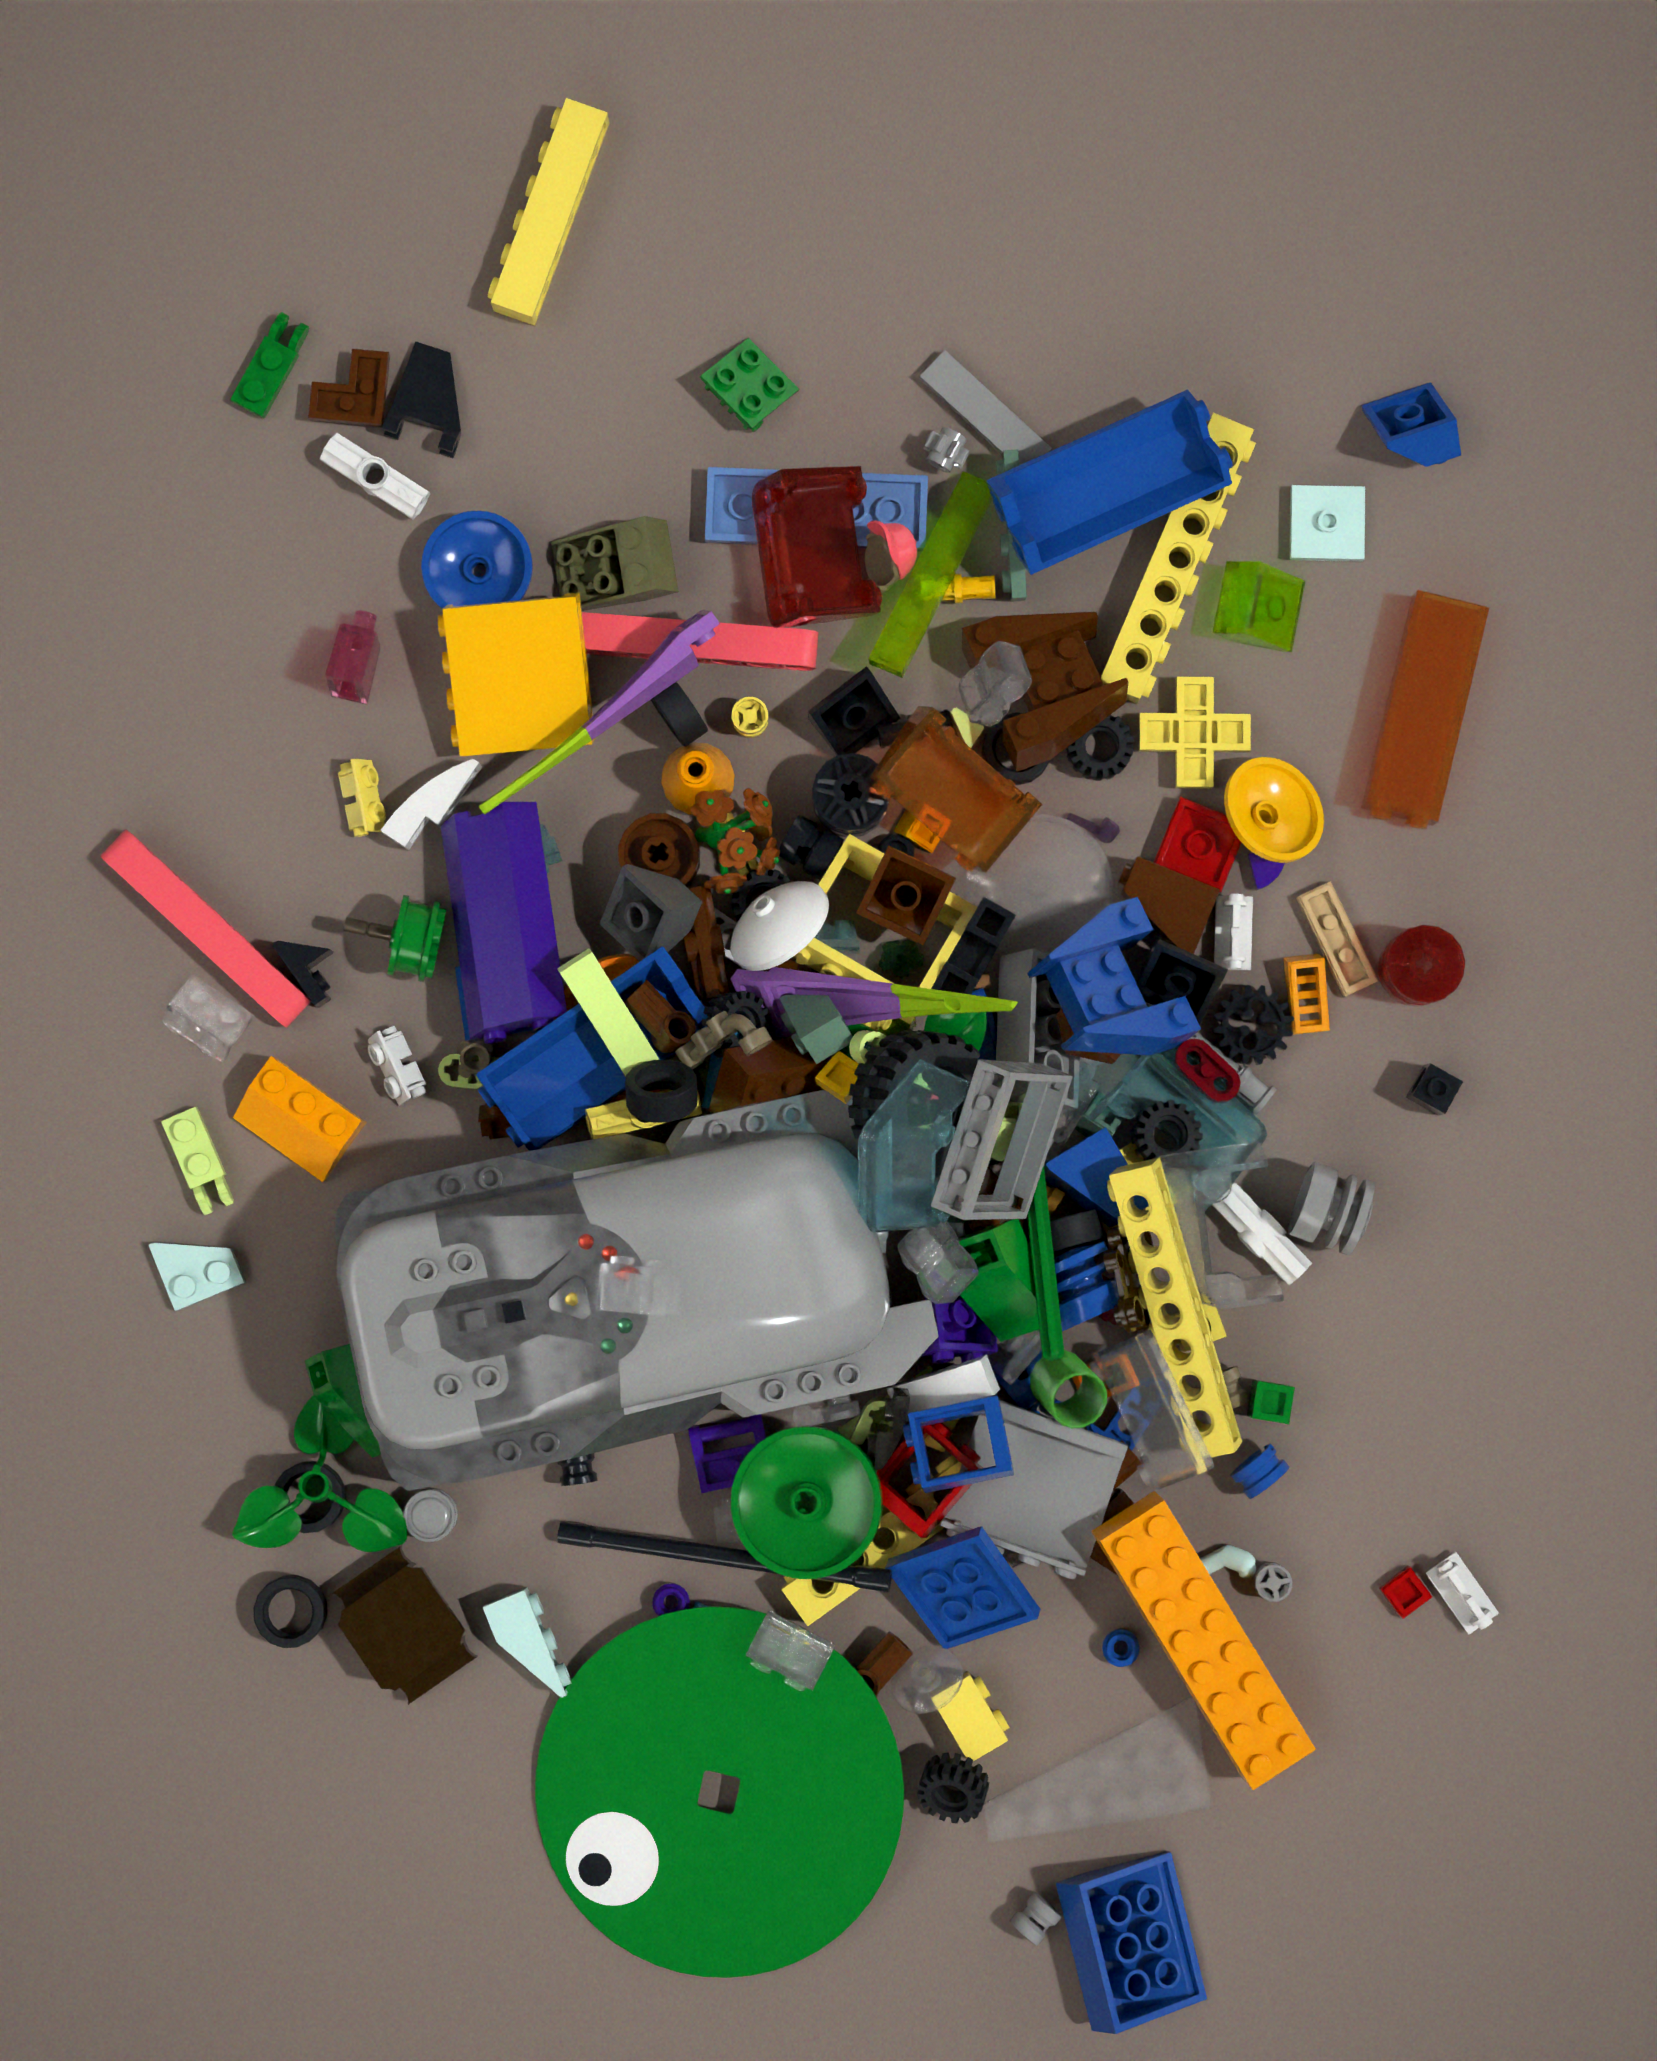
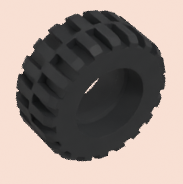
M921 1030L899 1031L897 1035H888L881 1039L879 1042L880 1047L872 1046L864 1056L867 1059L865 1064H858L854 1075L858 1076L856 1083L851 1084L849 1095H852L853 1098L852 1105H848L849 1118H854L855 1122L851 1129L855 1139L863 1141L860 1143L862 1151L866 1156L873 1157L874 1163L878 1166L890 1169L891 1172L924 1178H938L942 1173L980 1053L972 1044H966L964 1039L955 1035ZM928 1070L937 1085L939 1104L933 1123L921 1136L917 1137L908 1122L906 1111L907 1098L915 1080Z

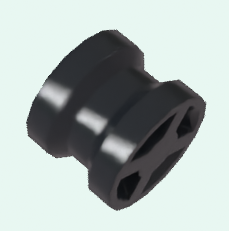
M594 1453L558 1461L563 1470V1475L560 1478L561 1486L598 1481L597 1473L592 1470V1461L595 1458Z

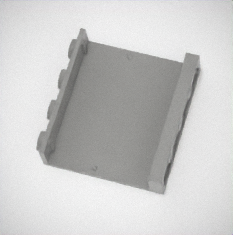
M1000 1400L1014 1475L973 1483L943 1518L940 1526L948 1528L946 1535L951 1537L982 1526L1001 1554L1004 1553L1005 1549L1019 1553L1018 1560L1036 1567H1039L1041 1561L1054 1565V1573L1070 1579H1075L1076 1574L1084 1576L1096 1542L1091 1531L1102 1524L1128 1444L1082 1428L1071 1429L1061 1425L1054 1418ZM986 1414L978 1416L968 1445L981 1456L978 1464L983 1468L996 1466ZM962 1464L959 1473L967 1472L968 1469Z

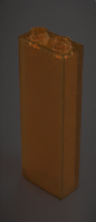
M1417 590L1413 594L1361 806L1362 809L1370 810L1369 816L1390 821L1392 816L1406 819L1405 825L1417 829H1427V825L1433 826L1439 821L1490 607Z

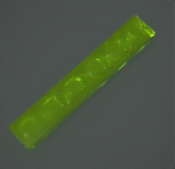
M962 472L868 658L870 665L903 678L992 501L986 480L967 472Z

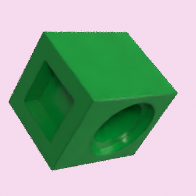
M1252 1380L1247 1416L1253 1419L1289 1424L1295 1387Z

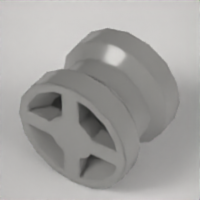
M1266 1562L1256 1569L1255 1574L1252 1576V1585L1255 1592L1269 1602H1279L1290 1594L1292 1578L1290 1573L1281 1565L1274 1562Z

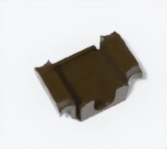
M401 1545L334 1591L333 1594H336L343 1601L345 1607L341 1611L338 1626L381 1689L396 1691L400 1688L405 1692L409 1705L474 1660L478 1655L473 1654L468 1649L465 1635L463 1636L464 1627L424 1568L414 1567L416 1563L411 1562L405 1556Z

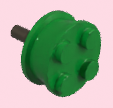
M403 895L398 920H394L393 926L374 922L368 923V921L346 917L343 931L363 936L367 934L368 937L390 941L389 949L392 950L387 975L393 976L395 971L418 975V981L424 982L425 977H433L447 909L439 908L440 902L438 901L429 906L410 902L409 895Z

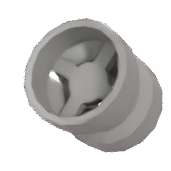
M1033 1892L1027 1899L1025 1909L1016 1912L1010 1919V1922L1021 1934L1038 1946L1045 1938V1931L1049 1926H1055L1062 1918V1915L1042 1896Z

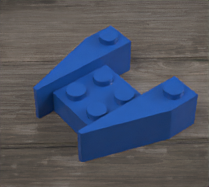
M1138 897L1108 905L1027 973L1029 978L1046 974L1074 1035L1061 1045L1063 1050L1153 1055L1179 1047L1184 1041L1201 1030L1186 996L1147 1007L1121 951L1132 948L1154 930Z

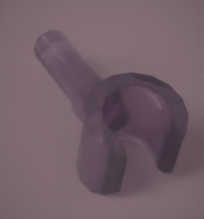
M1072 813L1067 818L1068 822L1092 832L1103 843L1112 842L1120 833L1119 826L1107 817L1104 818L1099 826Z

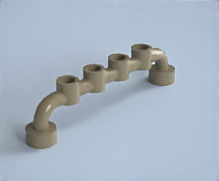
M723 1011L706 1022L708 1026L690 1037L692 1041L675 1051L677 1055L668 1060L681 1062L694 1069L706 1061L705 1057L722 1046L721 1043L734 1035L737 1030L744 1037L738 1043L746 1056L763 1049L773 1040L765 1027L757 1029L751 1020L744 1015L735 1013L728 1016L727 1012ZM684 1119L668 1122L666 1124L668 1125V1127H670Z

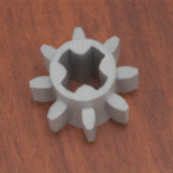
M943 427L940 434L931 431L923 450L929 452L926 461L933 467L946 473H950L953 466L961 469L969 455V450L964 448L967 439L960 433L947 427Z

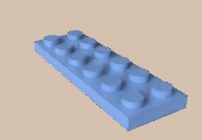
M708 467L705 543L866 549L868 543L866 535L870 534L867 524L872 520H877L884 524L898 523L904 525L912 532L916 540L917 551H925L928 476Z

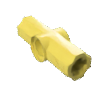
M666 1089L653 1093H665L673 1090ZM698 1091L697 1107L692 1111L690 1115L682 1119L702 1114L701 1101ZM626 1099L585 1109L586 1122L591 1139L619 1135L668 1123L640 1122L626 1107Z

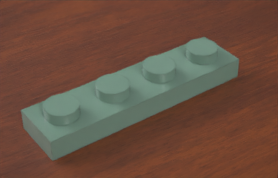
M1018 449L1003 450L1002 460H996L995 462L996 476L1019 466ZM1006 526V534H1000L1001 556L1008 557V571H1002L1003 593H1010V602L1025 601L1027 598L1025 566L1016 555L1011 544L1013 541L1012 535Z

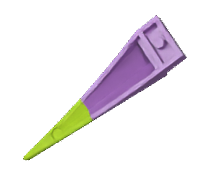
M701 610L673 629L635 674L589 720L536 765L482 803L479 808L484 815L697 668L699 664L689 645L696 644L698 647L715 635L713 628L720 623L712 611Z
M778 967L771 968L769 972L737 969L731 977L736 992H752L756 994L755 998H761L764 1001L761 1008L767 1007L770 1012L765 1015V1019L772 1021V1026L766 1027V1030L772 1033L771 1037L782 1038L793 1035L789 1032L780 1016L786 1012L779 999L784 995H829L847 1026L927 1015L1012 1011L1018 1003L1013 1000Z

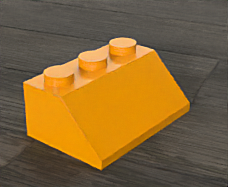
M270 1056L249 1085L233 1116L236 1121L321 1182L327 1179L367 1123L273 1056Z

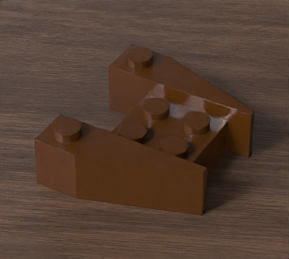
M1096 612L995 616L962 628V651L974 678L978 679L1010 668L1029 712L1003 720L1002 741L1016 772L1051 760L1126 703L1129 683L1127 678L1104 685L1084 641L1096 638L1098 622Z

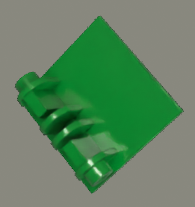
M749 338L700 376L701 380L706 384L705 389L707 391L710 390L721 400L720 404L723 407L727 405L730 414H736V417L744 424L743 428L745 430L750 428L753 432L762 426L764 418L799 391V388Z

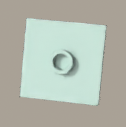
M1292 485L1290 487V560L1363 562L1365 559V486Z

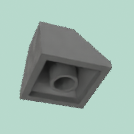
M627 864L622 866L600 925L640 962L662 946L669 952L691 931L702 901L678 879Z

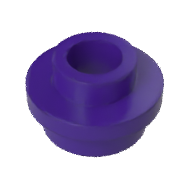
M667 1583L660 1586L652 1599L653 1609L658 1616L689 1609L690 1605L687 1591L675 1583ZM668 1595L676 1596L678 1599L677 1607L673 1609L667 1608L664 1604V1598Z

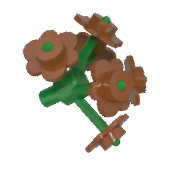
M750 788L743 792L745 812L726 823L722 822L727 819V813L733 810L734 802L731 798L725 797L722 790H715L712 793L708 791L699 792L695 796L696 804H693L690 808L691 814L697 816L700 825L709 826V828L699 827L696 830V840L698 842H707L711 848L717 849L721 875L713 876L710 878L711 880L705 881L704 887L708 889L714 888L718 894L735 892L738 890V887L743 885V882L747 881L746 875L729 873L728 867L734 866L736 869H742L745 867L746 861H751L758 857L760 858V863L756 875L761 876L766 873L767 869L773 870L779 862L780 850L775 848L777 840L772 837V806L764 795L759 792L755 793ZM753 834H756L759 841L770 837L763 851L757 849L752 844Z

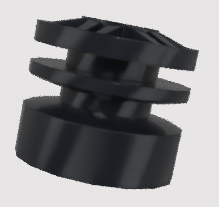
M856 753L838 755L825 762L816 774L812 788L814 812L821 824L836 835L848 837L849 834L854 837L864 836L876 829L886 816L890 801L889 779L882 767L868 756ZM852 785L858 787L857 794L861 797L860 799L853 797L848 802L845 800V793L842 789H850Z

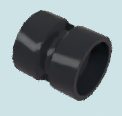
M799 814L779 847V858L793 866L798 863L803 864L804 872L821 881L839 852L844 839L829 830L819 832L816 823Z

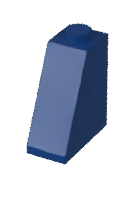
M1105 1127L1045 1162V1180L1053 1187L1063 1191L1068 1198L1086 1211L1096 1209L1099 1220L1108 1227L1118 1225L1120 1213L1117 1202H1113L1109 1196L1107 1181L1110 1180L1109 1175L1117 1167L1128 1165ZM1134 1196V1204L1138 1209L1143 1210L1149 1206L1144 1197Z

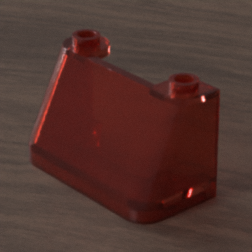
M861 466L780 469L754 485L752 507L768 620L774 628L868 617L881 612L882 594L880 588L871 579L862 580L853 509L861 504L862 499L865 498L867 493V485L862 477Z

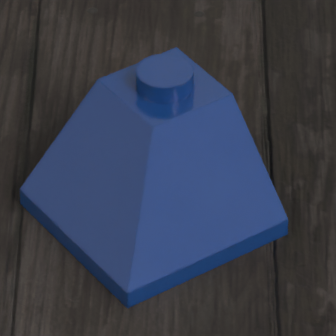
M1431 382L1362 405L1363 413L1387 449L1426 467L1442 464L1449 459L1461 456L1457 419Z

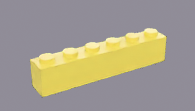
M568 98L565 99L562 108H556L550 128L554 129L550 142L544 141L539 152L538 162L542 163L537 176L532 175L526 188L525 196L529 197L525 210H518L514 220L513 230L517 231L513 243H507L502 252L500 264L504 265L500 278H493L488 291V298L492 299L491 305L494 312L535 326L608 129L609 118L607 112Z

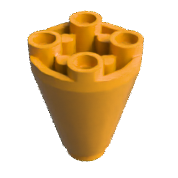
M693 742L686 747L680 746L669 755L662 768L661 784L665 796L672 806L678 811L692 815L690 808L693 804H696L695 796L701 791L712 793L715 790H722L725 797H730L734 789L735 774L730 760L720 749L708 743ZM691 764L694 767L700 765L703 767V772L700 776L693 777L689 774L688 768Z

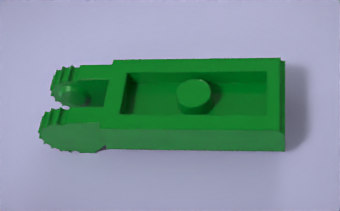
M283 312L277 315L270 327L268 337L264 336L230 398L232 403L263 419L266 418L299 357L298 352L309 332V326L300 323L295 328L288 347L278 343L289 321V316Z

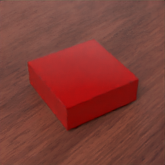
M1410 1566L1404 1568L1379 1587L1402 1619L1433 1597Z

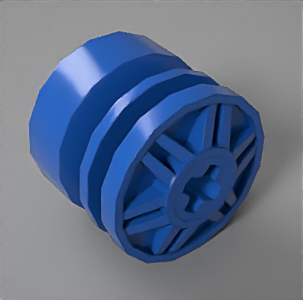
M1105 1241L1099 1244L1081 1245L1054 1258L1057 1289L1063 1298L1059 1302L1062 1331L1113 1309L1114 1305L1118 1304L1119 1293L1116 1277L1104 1280L1101 1273L1106 1271L1105 1264L1103 1262L1097 1265L1093 1257L1108 1250Z

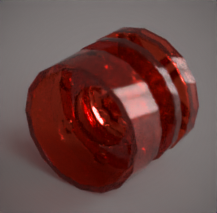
M1420 925L1401 932L1385 945L1379 956L1378 975L1382 987L1392 999L1403 1005L1421 1007L1443 1000L1457 989L1464 976L1465 958L1461 945L1452 934L1437 926ZM1423 956L1426 962L1432 963V968L1426 970L1425 974L1423 968H1417L1416 962L1421 960Z

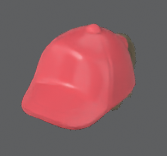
M872 520L867 524L870 534L866 535L868 543L864 554V563L868 577L863 579L857 586L854 594L855 601L887 592L898 580H903L911 571L917 558V546L912 532L907 527L898 523L884 524L877 520Z

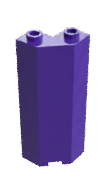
M502 802L485 815L484 813L481 815H471L469 811L453 814L441 825V833L470 1039H484V1043L493 1044L505 1041L506 1036L517 1028L532 1027L534 1032H538L566 1013L567 1009L562 976L557 970L560 967L537 802Z

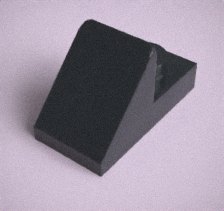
M277 941L272 944L314 1006L320 1008L331 1000L326 992L331 986L319 970L313 973L310 969L332 955L334 951L328 948Z

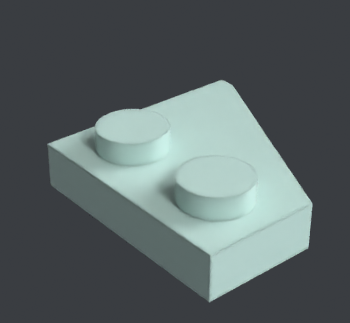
M166 1243L149 1244L175 1311L246 1283L232 1248Z

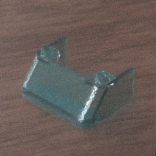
M1178 1047L1153 1055H1140L1088 1115V1118L1094 1121L1108 1106L1116 1116L1133 1119L1139 1112L1142 1113L1156 1102H1167L1168 1100H1174L1175 1104L1183 1103L1187 1105L1185 1109L1189 1112L1193 1110L1196 1113L1194 1119L1196 1122L1199 1120L1202 1127L1199 1128V1133H1203V1139L1199 1141L1200 1148L1198 1152L1193 1155L1194 1163L1190 1167V1176L1195 1187L1207 1194L1194 1211L1200 1217L1238 1178L1267 1138L1266 1128L1260 1119L1235 1097L1225 1103H1215L1199 1091L1179 1072L1175 1065L1174 1056ZM1187 1055V1062L1190 1065H1197V1063ZM1214 1080L1215 1089L1224 1091L1225 1088ZM1167 1121L1156 1125L1176 1145L1179 1144L1180 1132L1176 1125Z
M921 1059L866 1122L859 1136V1214L873 1233L935 1227L940 1222L945 1223L950 1217V1214L931 1207L940 1176L936 1178V1153L941 1147L948 1146L954 1136L955 1127L952 1125V1113L967 1096L971 1082Z

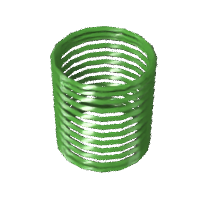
M1064 1350V1357L1056 1361L1045 1360L1042 1357L1035 1364L1030 1375V1388L1033 1396L1063 1426L1074 1429L1084 1428L1094 1423L1102 1415L1107 1405V1390L1104 1382L1074 1353ZM1082 1375V1383L1078 1391L1070 1399L1054 1403L1058 1388L1066 1380Z

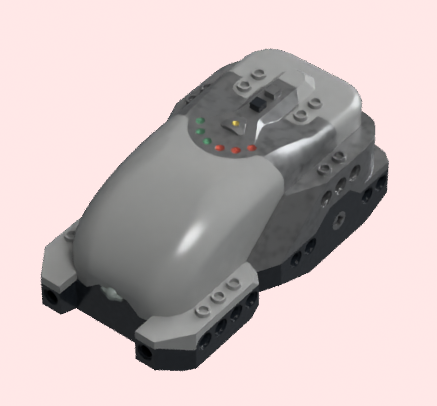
M820 1090L680 1121L665 1144L627 1134H619L496 1157L404 1177L383 1186L346 1193L335 1213V1238L338 1248L337 1283L364 1412L369 1426L379 1443L381 1457L390 1477L407 1491L443 1483L466 1482L572 1459L687 1430L720 1403L740 1416L748 1417L895 1385L939 1335L931 1299L893 1306L882 1253L886 1252L889 1230L882 1222L879 1214L873 1212L861 1160L873 1157L866 1156L860 1148V1143L863 1141L855 1139L851 1126L855 1125L854 1118H849L848 1105H852V1098L845 1104L826 1090Z

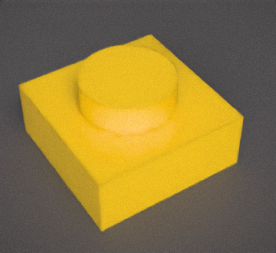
M838 1051L815 1077L816 1084L847 1104L852 1098V1095H849L850 1085L855 1084L858 1077L854 1075L858 1063L841 1051Z

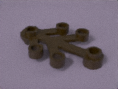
M1119 1227L1110 1228L1107 1230V1239L1112 1251L1105 1252L1103 1258L1108 1274L1115 1273L1119 1293L1118 1304H1115L1113 1308L1116 1323L1119 1327L1123 1326L1128 1333L1149 1328L1150 1317L1147 1309L1142 1307L1139 1299L1138 1290L1141 1285L1137 1283L1138 1274H1134L1129 1265L1128 1253L1131 1250L1127 1237H1122ZM1145 1231V1241L1153 1246L1150 1231Z

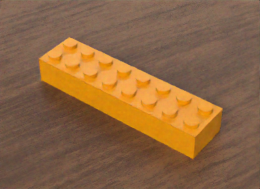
M1153 1491L1091 1531L1240 1776L1252 1790H1255L1316 1750L1163 1498Z

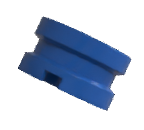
M1271 1443L1264 1446L1265 1450L1263 1452L1257 1450L1230 1474L1236 1483H1241L1244 1486L1243 1492L1249 1499L1262 1493L1289 1469L1288 1464L1283 1459L1279 1460L1275 1455L1276 1449Z

